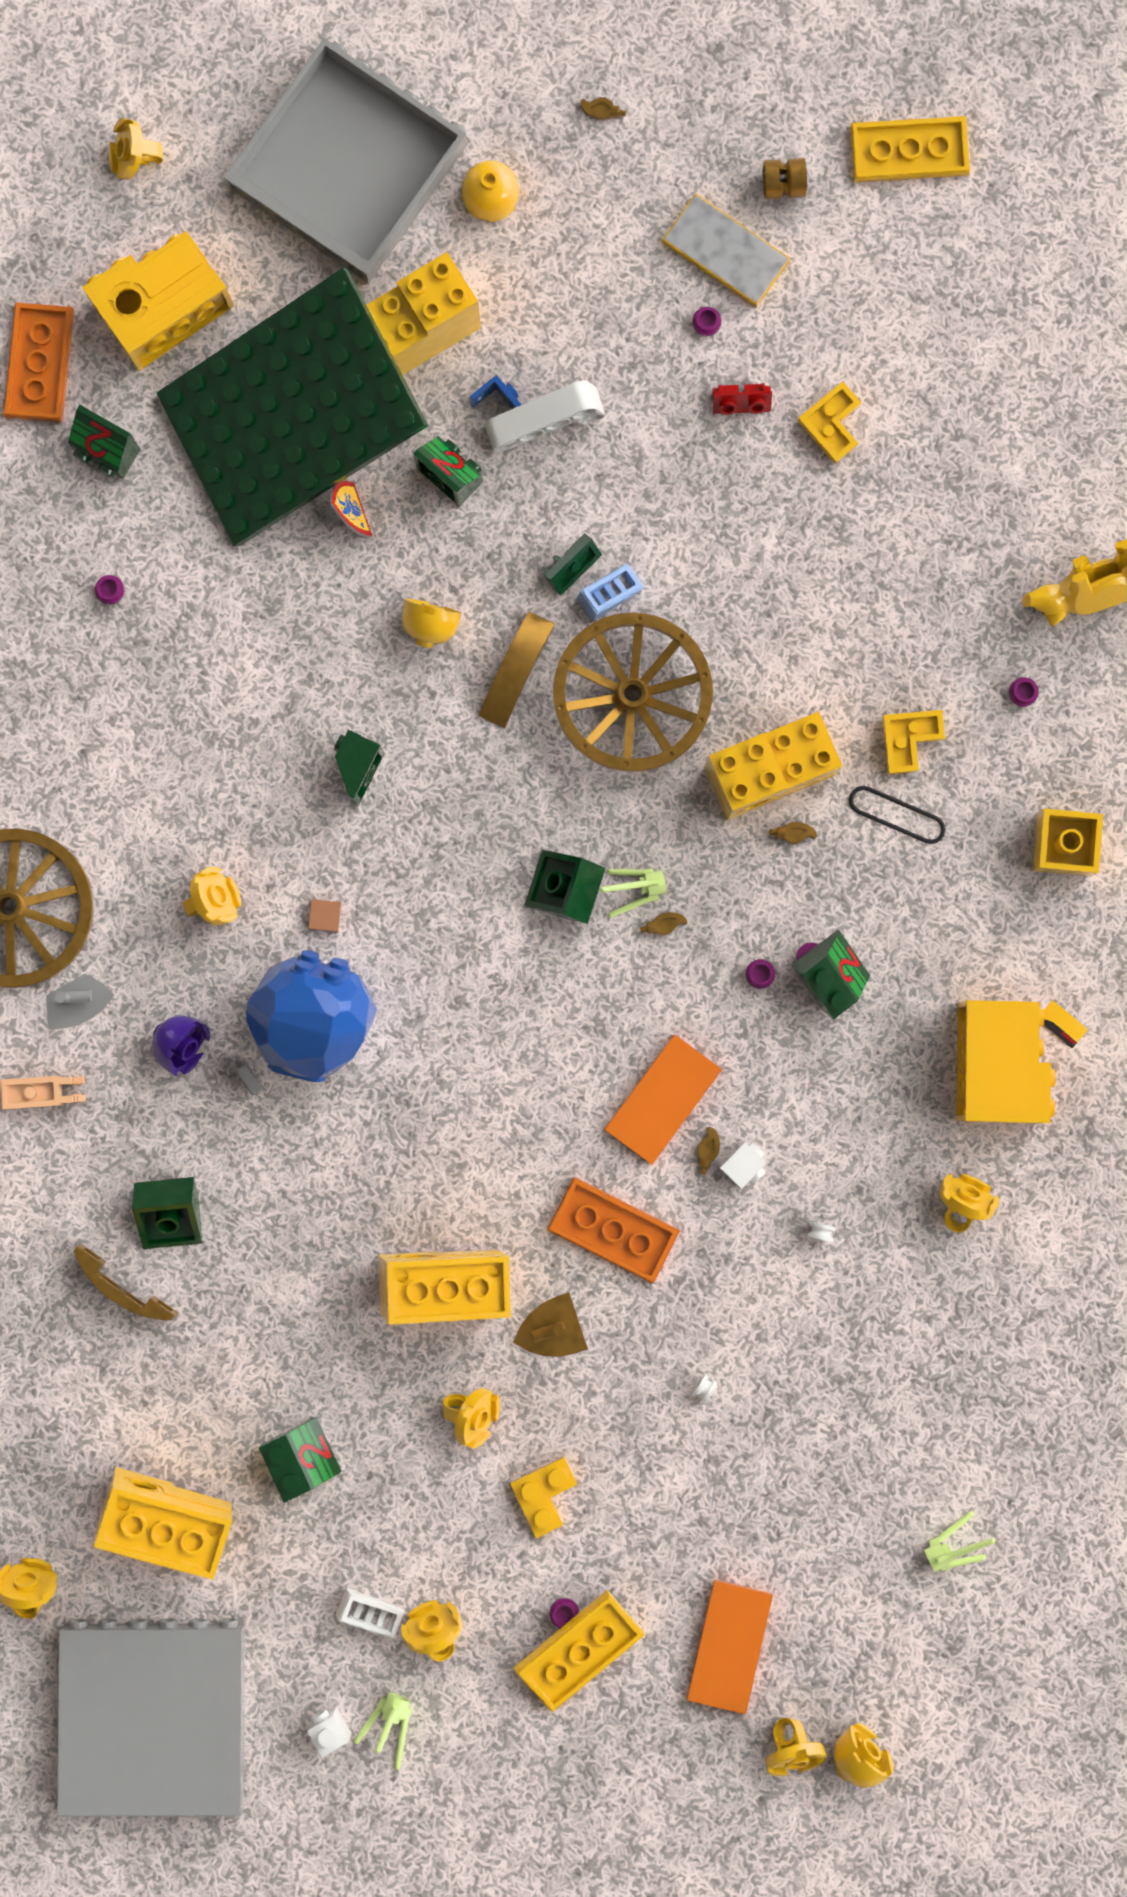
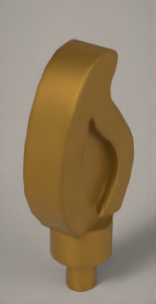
M599 97L590 102L581 99L583 112L593 119L602 121L611 117L618 118V115L626 116L625 110H621L620 106L613 105L605 97Z
M791 822L784 827H777V830H769V835H776V838L784 839L790 844H798L807 837L817 838L816 830L802 822Z
M662 913L653 921L647 922V926L640 927V932L648 931V934L668 935L679 924L686 925L687 919L679 913Z
M712 1127L707 1128V1137L697 1147V1154L700 1159L699 1166L701 1167L700 1174L706 1175L707 1168L711 1167V1162L718 1156L720 1150L718 1133Z

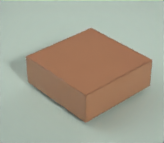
M312 899L308 929L339 932L342 903Z

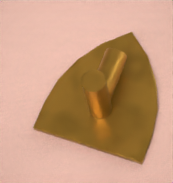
M570 1292L543 1302L534 1309L521 1324L513 1343L529 1352L542 1356L561 1357L587 1350L588 1347Z

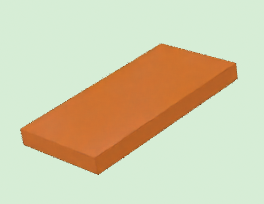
M15 302L3 411L5 418L63 423L74 319L73 307Z
M674 1034L604 1130L653 1165L722 1069Z
M573 1177L547 1229L654 1284L680 1232L679 1229L576 1177Z
M714 1579L687 1694L688 1701L746 1715L773 1598L772 1593Z

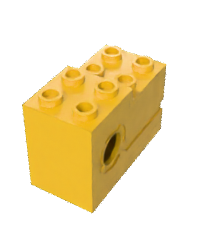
M187 231L171 236L166 241V245L157 251L152 250L146 253L138 264L131 254L126 258L121 257L115 260L110 269L102 274L93 275L88 279L86 285L82 287L93 307L138 371L234 307L227 287L215 270L210 267L207 259Z
M448 252L396 282L397 286L367 304L402 375L481 328L478 300Z
M818 711L775 730L761 733L709 755L704 769L728 821L834 777L842 768V763Z
M985 1000L958 1002L956 1121L1050 1123L1051 1117L1055 1116V1100L1051 1099V1087H1055L1056 1083L1055 1069H1051V1063L1039 1062V1057H1043L1044 1041L1039 1039V1027L1044 1025V1009H1040V1002Z
M499 1249L378 1254L380 1315L388 1324L511 1317L509 1256Z
M115 1467L98 1519L94 1548L214 1580L232 1524L231 1502L173 1486L172 1482Z

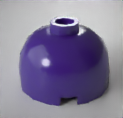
M176 1015L165 1020L153 1032L152 1053L155 1060L174 1076H178V1072L183 1074L189 1073L204 1054L197 1053L204 1040H210V1029L206 1024L191 1016Z

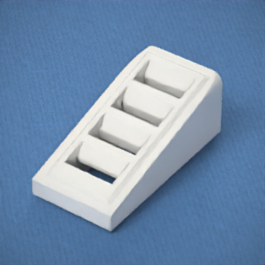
M346 1588L335 1616L339 1622L395 1639L405 1610ZM353 1600L357 1601L353 1614L349 1615ZM364 1604L369 1605L364 1620L359 1619ZM376 1608L381 1609L376 1624L371 1623ZM387 1612L393 1614L386 1629L382 1625Z

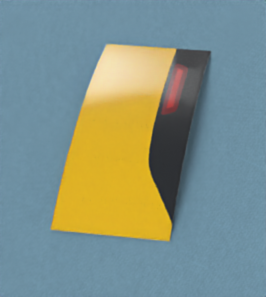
M1053 1000L1044 1009V1025L1073 1049L1088 1029Z

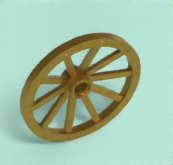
M636 612L620 613L592 623L577 634L569 643L559 660L555 672L553 700L556 716L564 734L580 753L591 761L612 770L643 772L654 770L673 762L687 752L697 741L710 715L713 700V682L703 652L683 629L655 615ZM622 627H634L630 678H627L603 633ZM643 628L658 631L671 638L672 642L642 678L639 679ZM594 638L617 677L619 684L573 662L584 646ZM681 646L692 660L697 673L647 686ZM571 671L615 694L566 702L565 685L568 672ZM700 683L701 695L697 714L650 697L655 694ZM628 689H636L641 697L639 700L632 702L625 698L624 693ZM618 704L586 739L579 733L569 715L570 711ZM646 706L692 722L693 724L684 737L671 747L646 709ZM626 711L623 758L610 755L593 746L617 718ZM635 712H638L663 752L650 757L632 759Z
M1 829L0 843L10 842L6 890H4L0 883V929L5 923L6 975L0 974V987H26L54 977L77 957L91 929L94 911L93 894L83 867L76 857L62 844L44 834L31 830ZM21 842L33 843L51 851L16 890ZM58 858L67 866L76 883L71 886L25 897ZM79 893L80 914L78 925L28 908V906ZM14 899L16 909L12 914L7 915L4 911V905L8 900ZM27 917L74 933L66 949L54 959L24 918ZM15 924L46 963L45 967L30 973L16 975Z

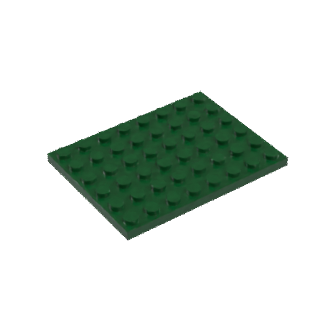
M344 267L156 392L233 546L237 547L428 427L349 270Z

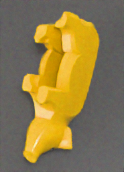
M1127 539L1116 542L1114 546L1116 549L1114 559L1105 558L1090 564L1087 556L1082 555L1075 558L1072 571L1061 583L1045 584L1026 593L1022 600L1023 607L1035 608L1046 617L1050 626L1054 627L1066 617L1067 613L1086 615L1126 602Z

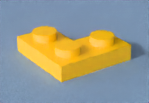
M843 381L798 418V423L834 464H837L858 446L856 439L841 422L859 408L862 402Z
M942 710L882 716L888 775L919 771L916 743L943 741L945 739Z
M564 1456L510 1482L536 1539L563 1526V1522L551 1497L577 1485Z

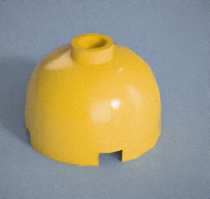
M486 160L476 163L468 170L462 183V199L465 208L472 216L488 220V222L502 220L514 211L518 202L519 185L515 174L507 165L499 161Z
M405 599L402 609L403 628L409 636L416 639V645L433 648L434 643H445L456 634L460 623V611L445 606L443 608L429 604L430 602Z
M861 1723L850 1726L837 1739L834 1746V1761L836 1772L843 1781H848L860 1788H870L884 1782L894 1772L888 1750L885 1749L882 1752L871 1740L878 1737Z

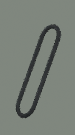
M859 786L850 794L849 803L853 811L908 836L933 844L942 840L945 835L946 829L942 819L867 786ZM861 790L874 793L936 820L941 826V833L935 839H926L859 810L854 805V796Z

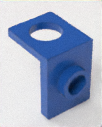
M497 375L469 397L470 405L474 408L496 390L511 409L522 405L517 400L519 395L510 383L505 385Z

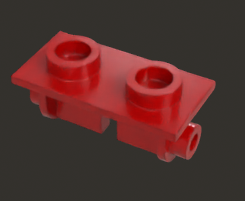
M765 383L744 384V392H739L738 385H718V388H712L713 414L731 415L734 413L760 414L762 412H771L773 394L771 386H765Z

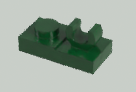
M585 533L571 545L562 558L557 555L552 557L555 564L550 569H547L545 566L542 567L545 577L559 595H562L602 556L592 538Z

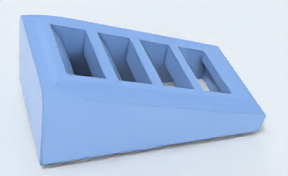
M627 563L582 589L577 600L593 622L641 591L644 586ZM622 575L631 587L626 590L619 579ZM609 583H614L620 592L619 595H616ZM602 588L610 599L607 602L599 591ZM591 595L594 596L600 606L597 605Z

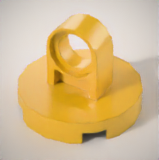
M121 118L117 121L113 128V132H117L115 143H109V165L111 172L117 173L116 178L130 180L137 173L140 164L148 165V162L160 164L163 162L162 144L144 140L137 121L127 118Z
M210 866L196 873L190 884L191 898L182 902L187 917L197 915L198 912L205 921L216 926H222L235 920L238 917L236 910L241 907V898L234 880L231 877L225 878L219 873L222 869Z
M948 1174L943 1179L939 1188V1195L948 1206L944 1217L945 1225L951 1231L960 1233L970 1227L973 1219H990L999 1206L998 1196L993 1197L989 1193L991 1187L978 1178L967 1174H961L960 1178H953V1174ZM956 1212L966 1217L967 1221L958 1223L953 1220L951 1213Z
M479 1388L468 1397L462 1394H450L443 1399V1417L455 1424V1439L459 1444L475 1449L489 1438L491 1432L487 1431L491 1421L497 1422L499 1418L500 1398L489 1389ZM453 1406H459V1407H461V1408H459V1409H453V1408H451V1407H453Z
M23 1558L21 1564L11 1567V1563H8L0 1570V1601L4 1605L13 1608V1611L21 1618H35L43 1604L48 1602L56 1593L58 1586L57 1574L52 1570V1565L47 1561L39 1558Z
M431 1600L411 1610L408 1614L409 1620L405 1626L404 1624L401 1626L402 1637L406 1646L412 1652L429 1654V1657L436 1662H442L450 1658L455 1650L453 1642L460 1635L462 1628L458 1609L451 1602L447 1601L446 1605L439 1604L437 1600Z
M781 1718L776 1722L773 1734L777 1751L765 1759L769 1775L788 1776L787 1770L798 1769L799 1773L816 1768L825 1762L824 1758L827 1757L823 1744L807 1742L801 1722L792 1718ZM788 1724H791L794 1733L793 1737L787 1741L784 1736V1730Z

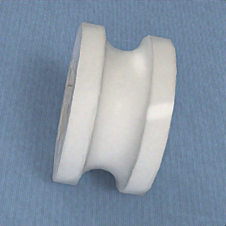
M809 1222L811 1231L807 1233V1237L833 1242L834 1238L831 1237V1233L835 1231L836 1227Z
M704 1374L692 1389L690 1396L692 1398L698 1397L699 1403L704 1404L717 1386V1382H710L708 1376Z

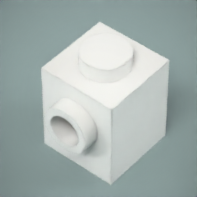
M743 1142L718 1168L742 1189L749 1181L753 1184L756 1183L766 1172L763 1169L766 1162L762 1159L765 1153L753 1142L749 1146Z
M337 1707L329 1712L327 1709H324L311 1718L312 1722H310L307 1733L322 1758L349 1742L352 1733Z

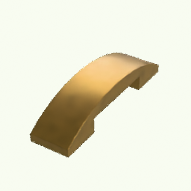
M530 611L527 613L493 680L478 715L479 717L500 727H506L517 705V700L555 623Z
M83 1244L74 1249L76 1259L89 1280L106 1297L119 1306L138 1315L158 1320H173L179 1314L156 1296L151 1297L146 1304L100 1272L107 1261Z

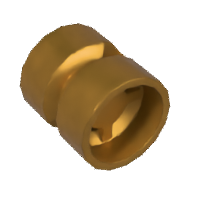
M805 158L788 159L786 164H783L781 160L763 161L764 199H780L784 194H787L789 198L806 197L807 166ZM779 175H785V183L780 182Z

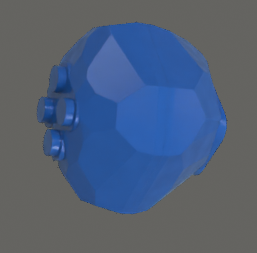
M304 950L298 957L289 958L269 967L248 1000L246 1021L270 1070L310 1082H323L328 1076L336 1073L355 1057L374 1022L377 1009L367 987L356 973L350 971L349 963L346 960L332 958L328 964H325L319 959L318 953Z

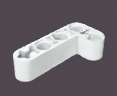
M579 381L487 420L484 425L493 452L499 453L576 421L586 425L589 420L595 418L601 420L605 417V413L596 387L588 381Z

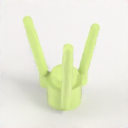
M653 868L645 870L609 869V875L643 877H639V881L605 886L600 889L602 893L640 888L642 895L647 894L645 897L609 912L608 916L611 918L647 902L659 900L658 895L666 893L662 870L654 872Z
M972 1511L961 1517L938 1537L929 1540L931 1547L924 1549L934 1572L940 1569L943 1572L952 1567L985 1560L984 1554L956 1560L954 1558L995 1543L994 1538L980 1541L951 1552L948 1543L941 1544V1542L974 1516Z
M389 1692L386 1698L382 1696L377 1708L354 1739V1743H360L383 1711L382 1718L386 1720V1723L375 1748V1752L380 1753L392 1724H399L401 1720L394 1768L398 1770L403 1755L408 1719L412 1712V1709L409 1708L411 1701L393 1692Z

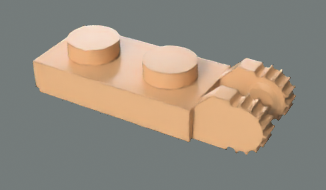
M61 1076L0 1080L1 1110L62 1106L63 1103L86 1102V1096L82 1094L62 1096V1085H81L85 1083L84 1076L61 1078Z

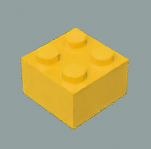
M1046 808L1039 811L1036 820L1032 871L1090 877L1098 874L1104 814Z

